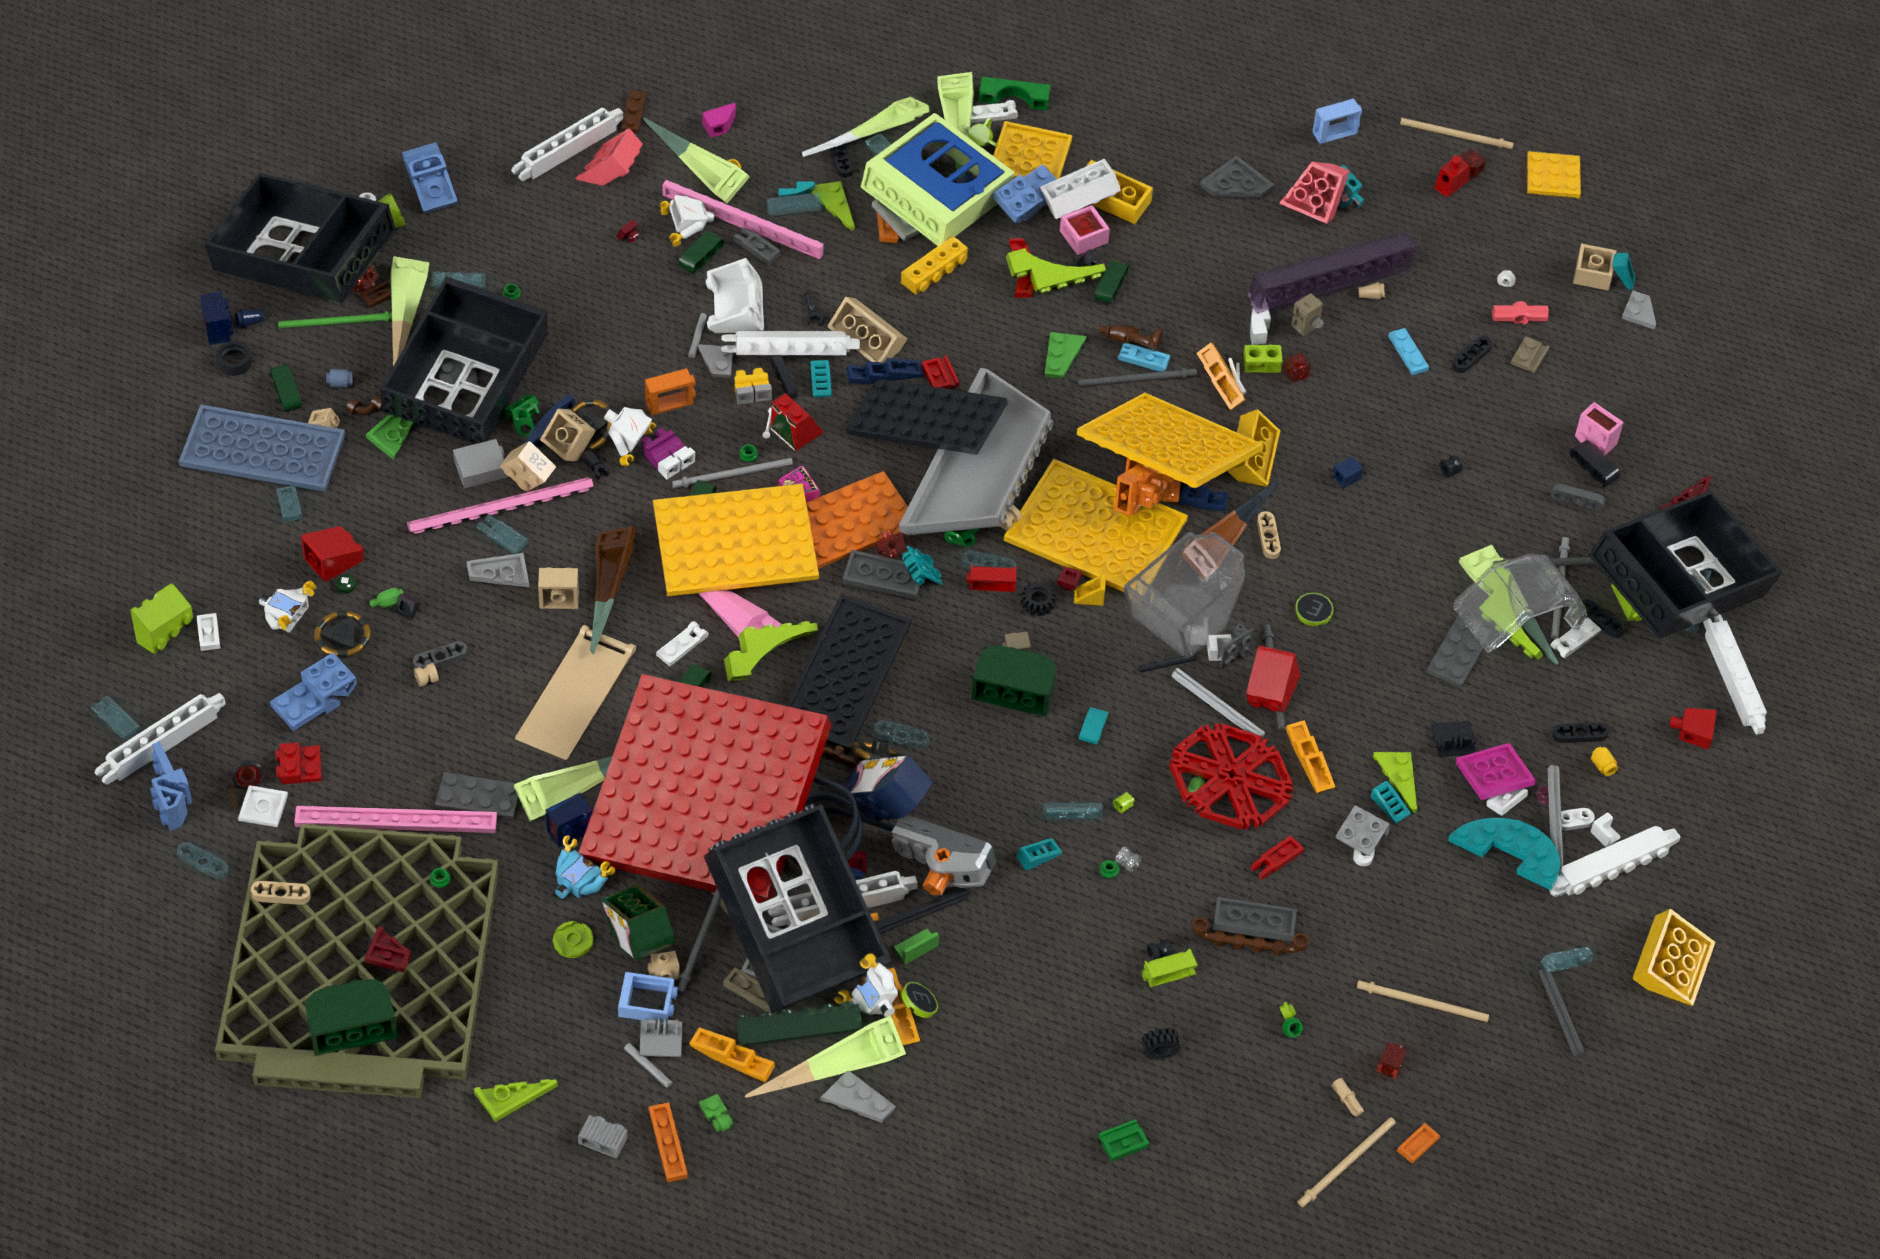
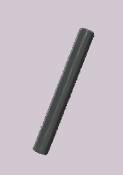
M1548 967L1540 969L1539 975L1574 1056L1582 1055L1584 1049L1551 971Z

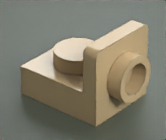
M331 408L312 411L308 423L338 428L340 419Z

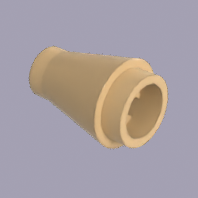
M1377 282L1359 287V298L1378 300L1385 298L1384 283L1379 284Z

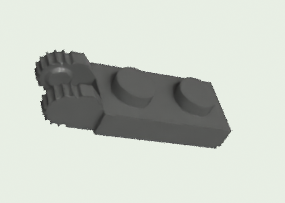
M747 228L741 229V235L736 233L733 236V240L767 265L780 256L781 251Z

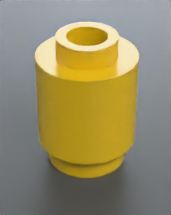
M1598 747L1592 752L1591 760L1601 774L1611 776L1618 770L1617 761L1606 747Z

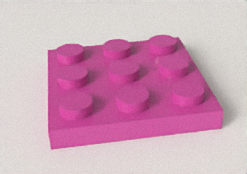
M1510 743L1456 758V765L1481 800L1535 785V778Z

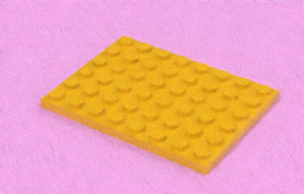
M1143 393L1077 428V435L1085 440L1099 444L1101 447L1108 448L1116 454L1126 456L1132 461H1137L1145 467L1155 469L1159 473L1166 474L1174 480L1184 482L1193 488L1201 486L1263 451L1262 443L1147 393Z
M1053 459L1020 510L1022 519L1013 523V526L1004 535V541L1059 565L1081 571L1083 575L1092 579L1104 574L1106 575V585L1140 599L1185 525L1188 515L1159 503L1151 508L1141 505L1135 514L1127 516L1114 510L1117 485Z
M803 484L653 500L667 596L819 579Z

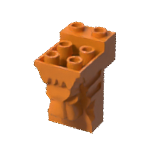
M1127 457L1126 471L1117 477L1114 510L1131 516L1138 511L1141 505L1151 508L1155 504H1159L1160 501L1178 502L1181 481L1174 480L1166 474H1161L1157 470L1145 467L1143 464L1132 461Z

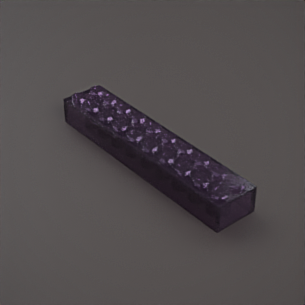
M1406 231L1271 270L1258 272L1253 275L1247 300L1255 312L1259 314L1267 310L1270 311L1294 304L1310 293L1315 297L1396 275L1410 270L1417 244Z

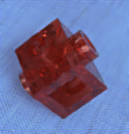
M370 265L354 287L355 291L362 292L376 284L375 280L379 277V274L372 265Z
M893 531L883 533L882 538H878L879 543H876L877 551L879 554L882 553L883 557L896 558L899 557L898 553L907 551L902 532L893 534ZM889 542L892 543V548H889Z

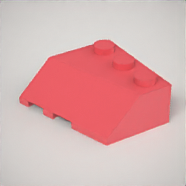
M630 128L605 142L593 156L595 159L584 167L587 171L579 174L575 179L604 186L619 176H625L629 172V167L635 162L634 158L640 153L639 150L642 142Z
M1312 161L1279 204L1327 224L1335 216L1350 171L1335 164Z

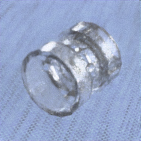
M1124 846L1116 855L1114 862L1119 866L1123 865L1128 872L1133 873L1135 870L1132 867L1137 868L1140 865L1142 856L1137 853L1133 854L1131 849Z

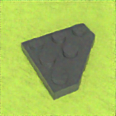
M1238 156L1233 157L1200 181V187L1210 195L1226 197L1262 198L1272 191L1275 185Z

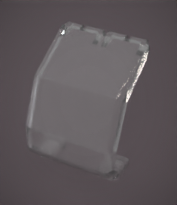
M1527 553L1491 565L1454 600L1453 604L1454 610L1475 638L1480 641L1479 643L1487 653L1491 652L1492 649H1497L1529 618L1563 606L1569 607L1564 619L1573 630H1579L1587 616V610L1577 592L1545 554Z

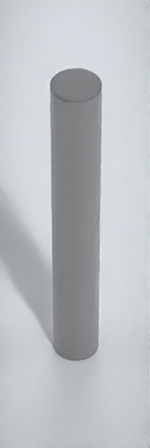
M701 313L699 316L688 357L695 358L707 318L705 313Z
M628 1043L624 1047V1050L666 1088L673 1084L646 1057L640 1056V1052L634 1046Z

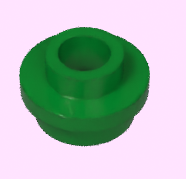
M507 284L502 291L503 296L514 300L518 299L521 294L520 289L515 284Z
M747 444L740 449L739 456L745 462H752L757 459L758 451L755 446Z
M1106 860L1100 864L1099 872L1103 877L1111 879L1118 875L1119 866L1112 860Z
M437 868L430 874V883L434 887L442 888L450 882V874L443 868Z
M1295 1017L1286 1019L1282 1026L1283 1033L1290 1038L1299 1036L1303 1029L1301 1021Z

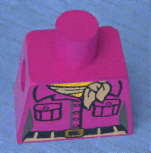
M803 465L779 479V486L803 484L806 502L820 497L819 488Z

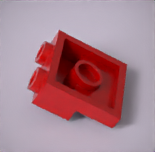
M299 742L279 744V750H276V761H280V766H276L277 778H281L282 784L322 781L320 745L300 747Z

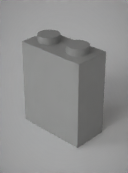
M496 439L453 450L454 463L464 488L508 477L504 470L499 467L504 461V450L502 445H498Z

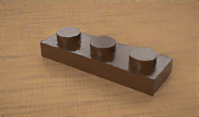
M629 90L621 132L630 128L633 133H639L647 96L646 92Z

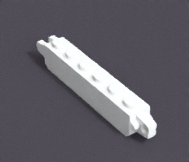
M605 108L595 111L525 152L521 157L522 161L512 167L511 171L516 175L520 173L519 178L521 181L527 180L530 177L535 179L615 132L616 125L623 120V111L619 108L608 112Z
M737 331L736 334L722 336L723 341H735V345H724L721 347V351L736 352L737 355H846V352H850V349H859L860 341L859 339L850 338V335H846L842 331Z
M1721 615L1714 617L1715 623H1712L1711 619L1703 621L1706 629V641L1743 726L1751 725L1756 735L1763 734L1767 711L1727 620L1723 621Z
M220 693L211 698H206L201 694L109 752L106 756V762L98 766L94 773L100 777L104 775L102 782L106 785L116 779L121 781L153 760L151 757L153 743L160 741L166 752L217 719L216 713L225 705L224 697Z
M1654 826L1562 866L1555 886L1552 890H1549L1550 894L1556 897L1565 893L1569 896L1574 893L1578 895L1590 886H1599L1606 879H1615L1624 871L1626 873L1631 872L1640 864L1647 865L1656 857L1663 858L1669 853V848L1679 842L1680 835L1674 828L1663 831L1661 827Z
M897 871L856 880L867 908L903 900L905 894L918 887L915 876H900V873ZM812 892L789 897L799 921H805L819 915L820 910ZM782 905L769 909L768 913L770 916H779L773 918L772 924L774 926L788 925L790 927V920Z

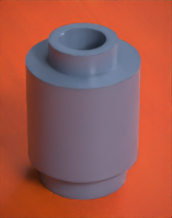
M330 369V373H326V384H330L332 388H348V386H352L353 372L347 369Z

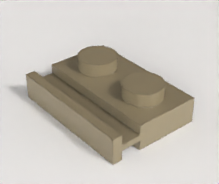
M1526 336L1512 358L1511 364L1535 374L1550 346H1543L1541 342Z

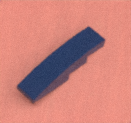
M886 358L884 363L867 361L865 366L848 365L846 368L848 381L853 384H874L877 379L891 381L920 378L924 375L921 361Z
M568 394L555 404L534 427L525 443L530 441L537 449L545 445L540 439L557 409L572 410L575 406L574 397Z
M1181 482L1179 500L1175 503L1205 510L1225 511L1229 495L1228 492H1210L1209 487L1204 486L1193 488Z

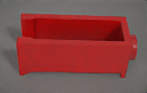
M971 564V571L967 572L966 583H970V590L1015 592L1017 567L1011 569L973 567V564Z

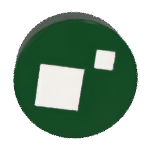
M350 575L340 576L336 581L337 590L344 594L354 591L356 588L354 577Z

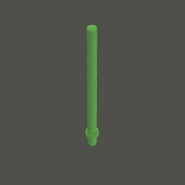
M385 311L382 314L278 321V326L281 329L373 321L389 322V320H392V313Z

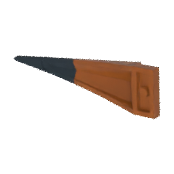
M1279 480L1271 483L1190 541L1180 551L1181 555L1204 580L1208 579L1220 567L1233 545Z

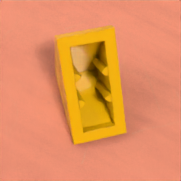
M1102 574L1077 586L1076 590H1074V604L1103 606L1106 575Z

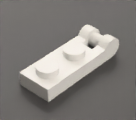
M1008 100L1006 103L972 106L971 123L985 122L987 118H990L992 121L1016 119L1018 113L1015 109V102Z
M1587 617L1559 639L1556 638L1550 647L1554 650L1557 649L1560 652V656L1565 659L1597 636L1601 629Z
M693 621L684 631L658 650L656 656L668 666H671L706 639L709 633L705 629H700L699 624Z

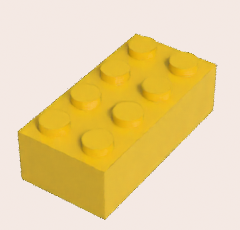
M1091 160V161L1087 164V166H1089V165H1091V164H1093V163H1096V162L1093 161V160ZM1113 170L1121 191L1091 205L1135 224L1151 203L1153 187Z

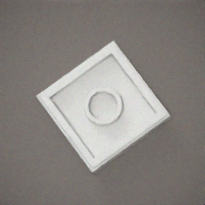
M249 785L238 820L278 827L288 792Z

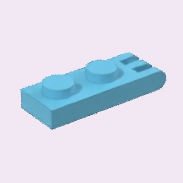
M1123 343L1118 359L1163 372L1167 368L1170 355Z

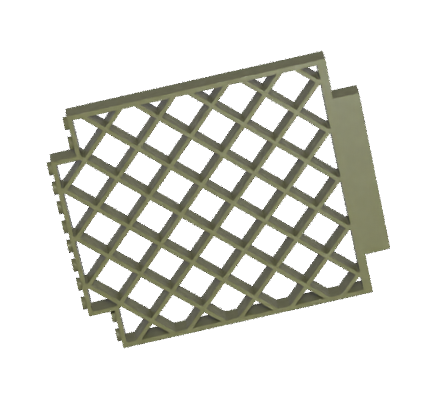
M301 824L297 844L257 841L215 1049L217 1060L255 1063L253 1071L254 1085L421 1098L424 1077L466 1080L499 872L498 860L460 857L462 850L461 837L454 835L443 836L433 833L419 834L415 832H396L394 830L381 831L376 829H357L355 827L344 828L333 825ZM306 838L316 839L304 847ZM342 841L365 842V844L351 852ZM332 844L344 858L323 871L311 857ZM392 845L414 846L415 848L401 856ZM381 848L393 862L372 875L361 861ZM441 849L455 850L454 858L451 860ZM430 852L443 865L440 868L445 869L464 888V890L446 902L433 891L432 888L434 886L430 883V875L422 879L410 866ZM263 855L285 856L288 858L273 867ZM303 863L315 876L304 883L309 887L310 894L324 886L336 900L317 913H314L307 904L274 903L264 909L258 901L252 898L251 886L257 881L287 883L282 876ZM261 867L265 873L258 877ZM353 867L365 881L344 894L332 880ZM403 871L415 885L394 898L382 884ZM462 871L484 872L487 874L472 883ZM489 887L488 898H486L482 891ZM374 890L386 904L365 918L353 903ZM300 892L298 896L301 897L304 892ZM424 894L436 908L415 921L403 907ZM474 898L485 910V913L468 925H465L453 911ZM295 905L307 919L286 933L274 918ZM253 909L257 915L250 919L251 910ZM345 909L357 924L336 937L324 922ZM395 913L407 926L406 929L394 936L399 944L404 945L414 937H417L429 950L407 965L404 973L398 971L382 982L388 991L391 992L409 979L422 993L402 1008L390 997L396 1026L402 1023L415 1038L394 1053L384 1041L373 1043L383 1056L357 1054L368 1045L315 1056L314 1051L305 1050L312 1045L310 1032L290 1044L278 1029L298 1015L308 1023L306 1003L311 994L331 985L346 984L358 975L362 980L374 979L367 971L373 964L365 963V956L357 960L345 946L365 932L373 939L376 933L374 926ZM445 917L455 927L457 932L437 945L425 930ZM266 924L278 939L256 952L246 941V937ZM316 928L328 943L309 956H306L295 942ZM482 930L480 941L475 934ZM467 940L479 955L461 968H458L446 954ZM285 948H288L299 962L277 976L266 964V961ZM244 951L249 958L241 962ZM338 952L350 966L328 980L316 965ZM438 960L451 975L432 988H429L417 973ZM258 967L270 982L248 996L237 984V981ZM308 971L321 986L298 1000L286 985ZM476 972L473 984L468 977ZM460 983L472 996V999L451 1012L439 997ZM279 991L291 1006L269 1020L256 1005ZM236 995L240 1002L233 1006L234 996ZM431 1003L444 1018L422 1032L409 1017ZM250 1011L261 1026L239 1040L228 1026L244 1013ZM469 1016L466 1028L460 1021ZM453 1027L465 1040V1043L447 1056H444L431 1041ZM271 1035L281 1048L254 1045ZM424 1047L435 1061L409 1059L408 1057Z

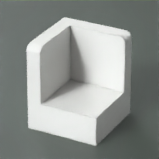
M1230 634L1208 635L1207 651L1209 661L1221 660L1224 645L1231 642Z
M1609 813L1594 821L1590 831L1605 847L1620 839V835L1611 827L1613 817Z

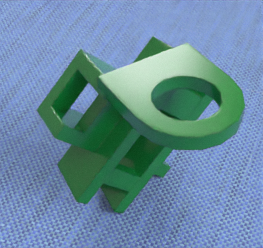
M527 394L504 409L506 418L512 416L513 423L520 436L529 437L535 427L531 415L540 412L537 407L539 402L533 395ZM524 424L529 425L531 431L524 433L521 431V426Z
M979 529L947 531L943 533L947 543L967 548L977 543L973 533L979 531ZM970 538L972 539L971 541L964 543V541Z

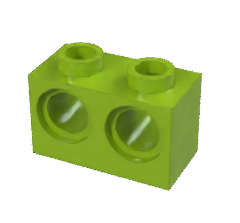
M1245 345L1243 352L1244 371L1281 372L1283 362L1281 345Z

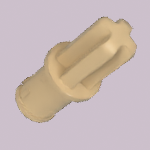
M1343 1078L1334 1081L1332 1087L1340 1096L1341 1103H1345L1354 1116L1357 1117L1364 1111L1362 1106L1355 1098L1354 1091L1348 1088Z

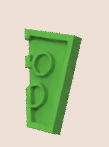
M1050 332L1044 377L1063 379L1072 361L1085 343L1086 336Z
M388 415L366 433V438L394 460L414 422L405 421L394 415Z

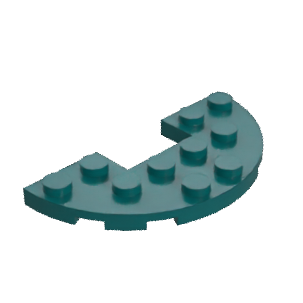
M1507 818L1479 819L1464 824L1449 835V842L1480 857H1483L1494 846L1523 860L1517 868V874L1549 890L1553 889L1558 880L1560 857L1555 845L1539 829L1520 820Z

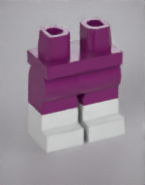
M660 428L654 433L656 439L652 441L649 437L643 438L641 440V447L645 451V457L666 479H669L680 472V469L683 470L695 462V451L691 447L687 448L674 435L675 433L672 430L667 432Z

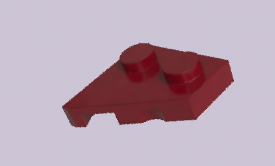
M378 926L365 956V963L404 973L411 958V951L405 946L400 945L398 940L393 936L390 937L381 926Z

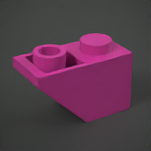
M735 103L702 113V124L710 138L727 133L736 117Z

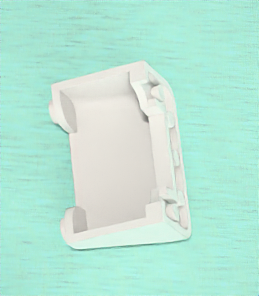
M744 258L707 271L706 285L714 293L715 316H709L707 321L709 330L714 333L763 331L762 282L749 261Z

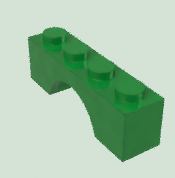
M982 77L979 103L997 104L1002 98L1013 96L1025 100L1030 109L1047 111L1051 85Z

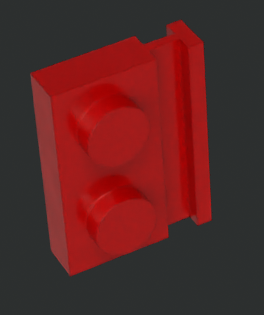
M947 355L941 359L938 357L922 361L923 371L931 387L951 389L953 386L959 387L958 378Z

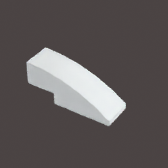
M1263 291L1259 292L1252 310L1250 324L1252 345L1265 344L1268 333L1267 329L1270 328L1271 317Z

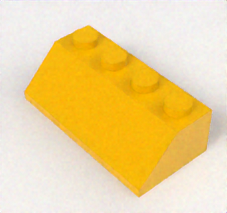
M1256 409L1240 416L1237 433L1262 443L1263 451L1234 466L1228 472L1237 481L1267 487L1280 430Z

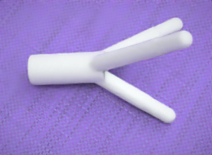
M1229 358L1233 377L1244 395L1247 392L1240 381V364L1236 363L1235 370L1232 358Z

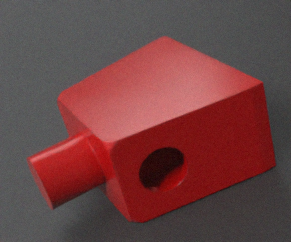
M1453 156L1452 160L1440 169L1434 189L1448 198L1469 181V164L1463 161L1460 156Z
M1686 708L1682 718L1671 716L1669 727L1680 729V740L1709 750L1713 738L1717 710Z

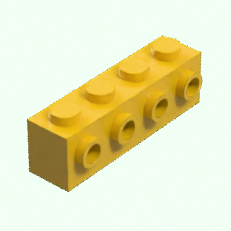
M954 236L950 237L902 271L901 283L915 295L926 291L933 282L937 283L943 275L951 273L957 265H962L966 262L968 248Z

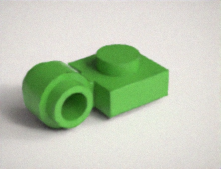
M718 1094L699 1102V1106L708 1122L713 1120L712 1123L717 1132H724L730 1129L733 1122L729 1114H726L727 1109Z

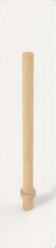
M1401 118L1400 125L1498 146V148H1513L1512 142L1503 141L1504 139L1502 138L1500 140L1405 118Z
M1358 980L1357 988L1368 991L1369 994L1373 992L1488 1022L1489 1014L1378 986L1375 985V982L1367 983Z
M1391 1117L1387 1119L1312 1189H1307L1304 1192L1305 1195L1298 1200V1204L1305 1207L1311 1200L1314 1201L1317 1198L1316 1196L1384 1135L1396 1123L1395 1120Z

